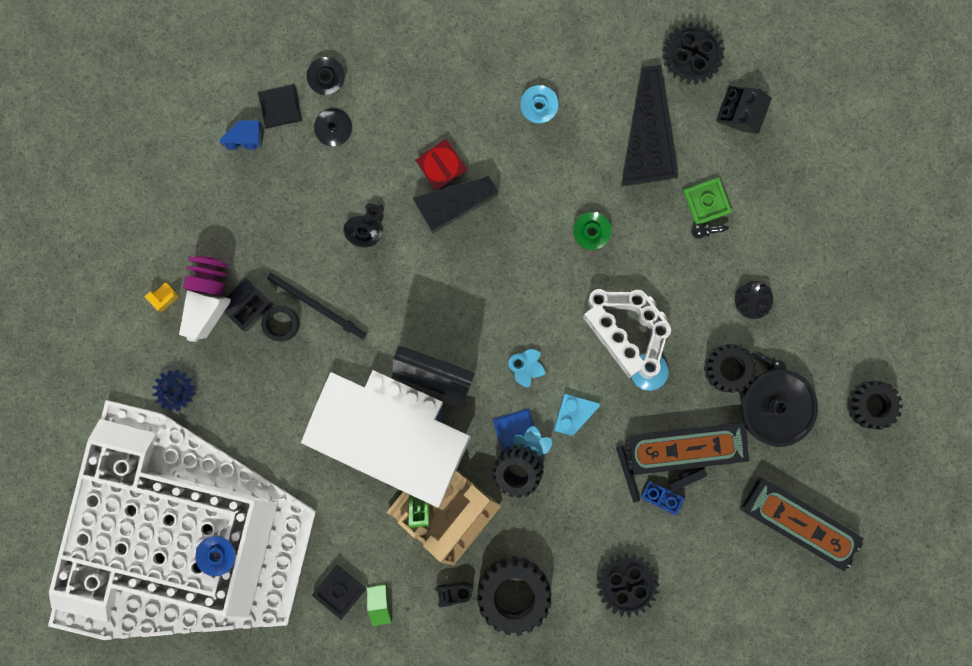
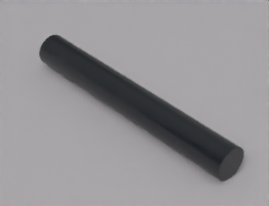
M623 445L618 446L616 450L632 501L635 503L640 501V497L632 472L628 471L629 467Z

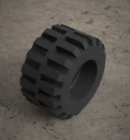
M728 344L717 347L713 352L709 353V358L705 360V363H707L706 367H704V371L707 373L705 377L709 379V384L717 390L728 393L741 392L744 388H748L750 386L749 383L755 379L753 375L757 373V370H754V366H757V364L753 362L754 356L748 353V349L742 348L740 345ZM727 357L735 358L740 366V372L733 380L725 379L720 370L722 361Z
M865 381L861 385L855 386L856 390H851L850 394L852 397H848L847 402H850V405L847 406V410H851V413H849L850 417L855 418L853 421L864 428L882 430L884 427H891V423L898 421L896 416H901L899 408L903 409V404H899L902 398L896 395L899 393L897 389H892L893 386L891 384H885L886 382ZM877 394L882 399L883 407L881 412L873 417L867 410V400L871 395Z
M513 444L510 448L506 447L501 451L493 466L492 475H494L493 481L497 482L496 487L503 489L502 493L506 494L507 492L510 497L517 495V498H521L522 495L525 497L529 496L530 492L533 493L538 488L544 473V463H541V456L537 457L538 452L536 450L531 451V447L527 446L525 448L524 444H519L518 447H516V444ZM519 465L527 471L528 475L525 477L516 476L511 472L509 466Z

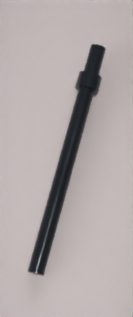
M273 273L268 275V280L336 322L346 332H351L362 340L365 339L367 333L356 327L352 321L343 319Z

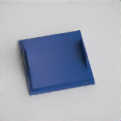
M529 408L493 419L502 451L514 444L515 435L524 436L526 430L534 426Z

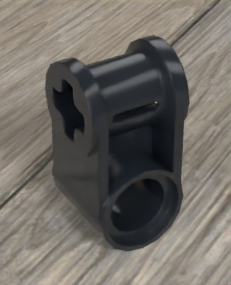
M468 582L442 584L435 587L439 598L438 607L468 602L473 594L472 585ZM466 588L469 591V595H460L459 589Z

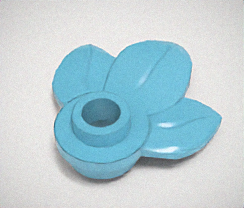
M529 349L523 354H514L509 359V367L515 372V380L524 387H530L531 377H540L545 374L543 366L537 361L541 354L539 351ZM515 360H521L522 365L516 367L514 364Z
M532 426L526 430L524 436L515 435L514 444H516V447L519 444H524L525 448L530 446L531 451L536 450L538 452V457L549 452L552 446V439L548 437L542 438L539 429Z

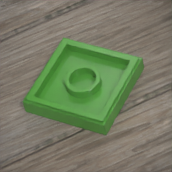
M719 177L683 190L695 225L733 213Z

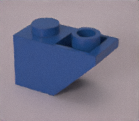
M240 120L220 139V144L228 150H237V147H245L246 150H256V147H262V124L259 121Z

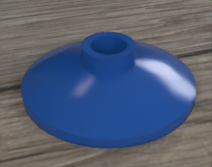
M212 536L203 540L197 547L195 554L197 566L203 573L209 576H221L227 573L234 565L236 557L233 545L227 539L220 536ZM219 552L220 558H215L214 553Z

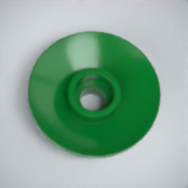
M587 212L582 214L574 223L573 236L582 248L597 250L609 241L611 225L604 215L598 212ZM588 229H594L595 234L590 235L588 233Z

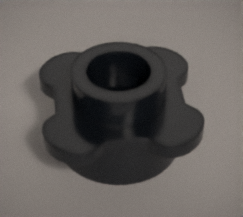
M368 203L365 206V221L381 223L383 221V205Z

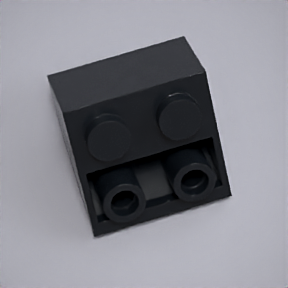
M729 86L716 121L742 132L759 134L772 98L762 89Z
M245 278L227 297L230 299V303L224 312L241 330L248 332L274 303L248 278Z

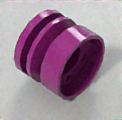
M189 256L188 261L197 264L196 267L187 266L186 269L195 272L194 276H185L182 289L224 296L226 284L217 280L218 277L228 276L227 273L219 272L220 268L229 269L230 264L207 256Z

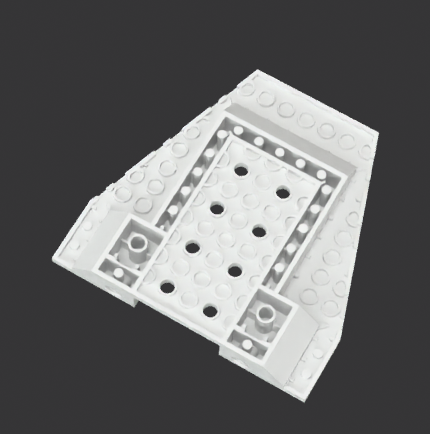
M106 400L102 417L91 433L84 453L49 590L52 612L48 626L101 640H112L115 638L124 639L139 636L149 637L173 635L176 633L186 634L201 631L211 632L238 628L248 629L251 627L288 625L316 510L165 414ZM92 495L98 498L97 506H92L89 502ZM129 505H133L136 508L134 516L129 515L127 512ZM170 514L174 517L173 525L166 523V515ZM205 524H210L213 528L210 535L205 534L203 531ZM81 534L88 536L87 544L80 542ZM212 536H220L227 539L235 550L234 565L227 573L221 576H209L203 572L197 573L193 568L194 563H196L195 554L197 547L203 540ZM120 543L124 544L127 548L125 554L119 553L117 549ZM219 552L214 553L215 558H220ZM157 553L164 555L165 561L163 563L156 561L155 556Z

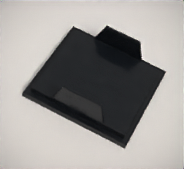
M295 84L258 92L265 129L302 121Z

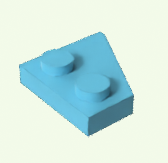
M564 394L554 431L573 436L600 407V404Z

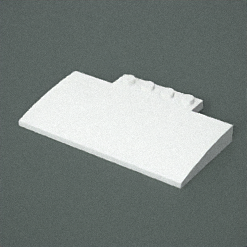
M373 370L365 387L330 372L301 443L439 508L471 436L436 420L443 404L442 401Z

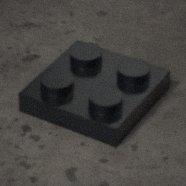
M337 564L314 591L312 596L342 620L367 588Z

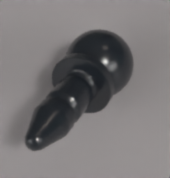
M696 224L692 227L691 233L696 239H701L705 235L709 237V233L724 232L729 229V226L715 225L709 227L708 224H705V226L703 224Z
M752 352V355L757 360L768 365L767 369L786 370V364L783 361L776 360L775 357L770 359L760 352Z

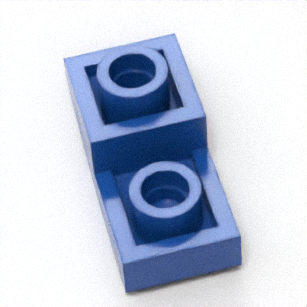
M651 481L648 482L641 497L676 516L686 499Z

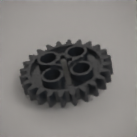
M690 22L688 27L683 23L681 30L676 27L674 33L670 32L668 35L670 39H666L664 42L667 46L662 49V51L666 52L662 59H668L664 66H670L668 73L675 72L674 79L680 76V82L687 79V85H689L694 80L695 85H697L699 79L702 83H705L706 77L712 79V73H718L717 67L720 68L723 65L720 60L725 58L720 53L724 52L725 48L719 47L723 40L717 41L719 33L713 35L714 28L708 31L706 30L707 24L701 28L700 22L695 27ZM684 38H690L693 44H687ZM702 45H707L710 48V52L703 51ZM692 50L696 51L695 56L691 55ZM677 55H683L685 61L680 62L677 59ZM694 63H701L703 69L695 68Z
M625 553L622 559L617 554L616 561L611 557L610 565L604 563L606 570L600 569L603 576H597L601 583L596 584V587L602 590L597 593L598 596H604L601 599L602 603L608 602L606 609L613 607V614L619 610L621 617L624 615V612H627L628 617H631V612L638 616V610L641 609L645 613V606L652 607L649 601H656L653 594H659V591L654 589V587H658L660 584L654 580L658 578V575L652 574L655 571L654 567L648 568L650 563L649 561L643 563L644 558L642 556L636 560L635 554L629 558L628 554ZM636 568L639 570V574L636 577L629 576L632 569ZM615 574L621 577L617 583L611 582V577ZM627 581L630 582L629 589L625 587ZM639 587H643L645 590L641 596L635 595V591ZM625 593L626 599L624 601H617V595Z

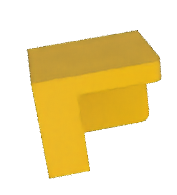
M164 283L156 292H149L145 296L152 306L161 312L179 297L168 283Z

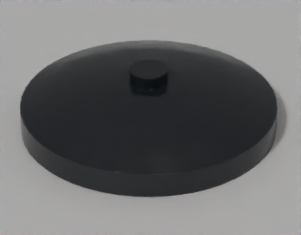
M774 369L761 373L755 377L753 382L749 383L750 386L745 389L741 400V416L746 429L755 439L770 446L785 447L801 441L808 435L817 419L818 401L814 389L804 377L793 371Z

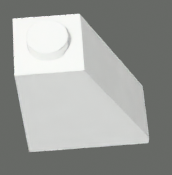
M187 290L179 335L187 337L186 340L198 342V339L207 338L229 305L230 299L215 294Z

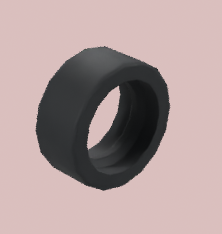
M281 305L269 308L262 316L261 321L264 334L271 340L279 342L292 339L298 332L300 324L295 311ZM279 312L287 314L292 322L290 330L283 335L273 333L269 326L271 317Z

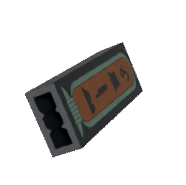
M743 422L627 435L628 440H625L626 452L629 451L630 459H627L628 471H632L633 475L749 462L746 428Z
M758 477L740 508L744 513L844 572L852 565L854 554L863 545V537L761 477Z

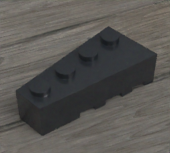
M485 176L413 197V200L432 233H435L497 197L498 190L491 178Z

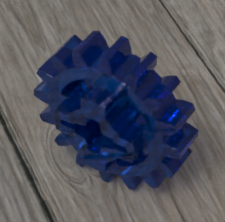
M168 370L167 374L161 373L162 379H155L158 385L152 387L157 390L153 394V396H158L156 403L162 402L161 408L165 409L168 406V411H173L174 407L176 411H180L181 406L187 408L186 402H193L190 397L191 395H196L192 391V388H195L196 385L190 384L193 379L186 378V372L180 375V370H175L174 373L172 370ZM178 379L182 380L185 385L180 384ZM174 388H181V390H177L175 393H167ZM184 392H186V395L182 400V395L184 394ZM164 396L168 397L171 402L167 401Z

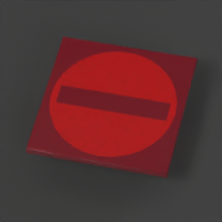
M447 139L415 159V162L435 191L467 171V168Z

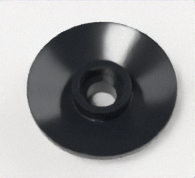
M318 58L310 64L307 70V82L310 88L320 95L334 94L344 84V69L333 58ZM325 75L330 76L328 81L323 80Z
M327 109L316 118L314 132L321 143L335 147L342 145L349 139L352 132V123L348 115L343 111ZM331 123L336 125L334 129H329Z
M355 216L348 219L343 228L345 238L351 244L363 248L376 245L382 235L376 221L367 222L364 216Z

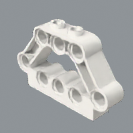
M594 290L588 299L590 310L584 314V320L628 378H631L637 372L646 379L655 377L661 368L660 358L665 340L671 333L667 316L662 311L659 312L655 307L656 302L651 296L648 297L641 290H634L632 292ZM600 297L603 303L596 304L593 298ZM632 298H639L641 300V304L635 305L632 302ZM604 309H628L637 312L640 324L650 329L651 337L644 361L639 356L638 347L628 342L626 331L618 328L615 325V317L610 313H606ZM648 312L652 314L653 319L646 320L644 318V313ZM601 320H609L611 326L604 327L601 324ZM657 327L664 330L663 336L656 333L655 329ZM613 335H620L622 337V342H615L613 340ZM625 350L633 351L634 357H626ZM645 364H652L654 372H648L645 369Z

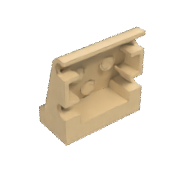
M456 470L440 507L438 508L430 504L432 523L429 526L409 528L410 494L404 491L386 513L398 520L397 523L413 538L424 544L423 547L439 562L454 566L500 509L501 505L459 470Z

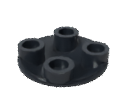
M759 281L744 283L739 287L735 295L737 310L741 315L749 319H758L766 316L773 305V294L770 287Z

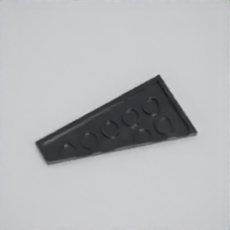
M661 65L641 68L621 187L678 178Z

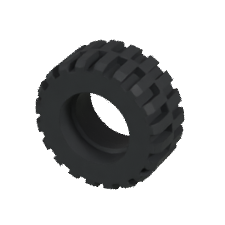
M512 557V559L502 558L500 562L491 564V567L483 573V577L478 584L477 603L481 616L486 619V623L489 626L492 625L495 631L499 633L504 631L505 635L510 636L511 633H516L518 636L522 635V632L525 631L530 633L535 626L539 627L542 624L543 618H546L549 614L548 609L551 608L552 595L546 575L534 562L531 563L525 558L518 559V557ZM511 578L524 580L532 590L530 605L525 610L517 613L501 609L496 601L498 586L503 581Z

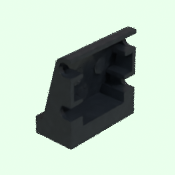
M398 345L393 359L391 379L446 404L462 409L475 373Z

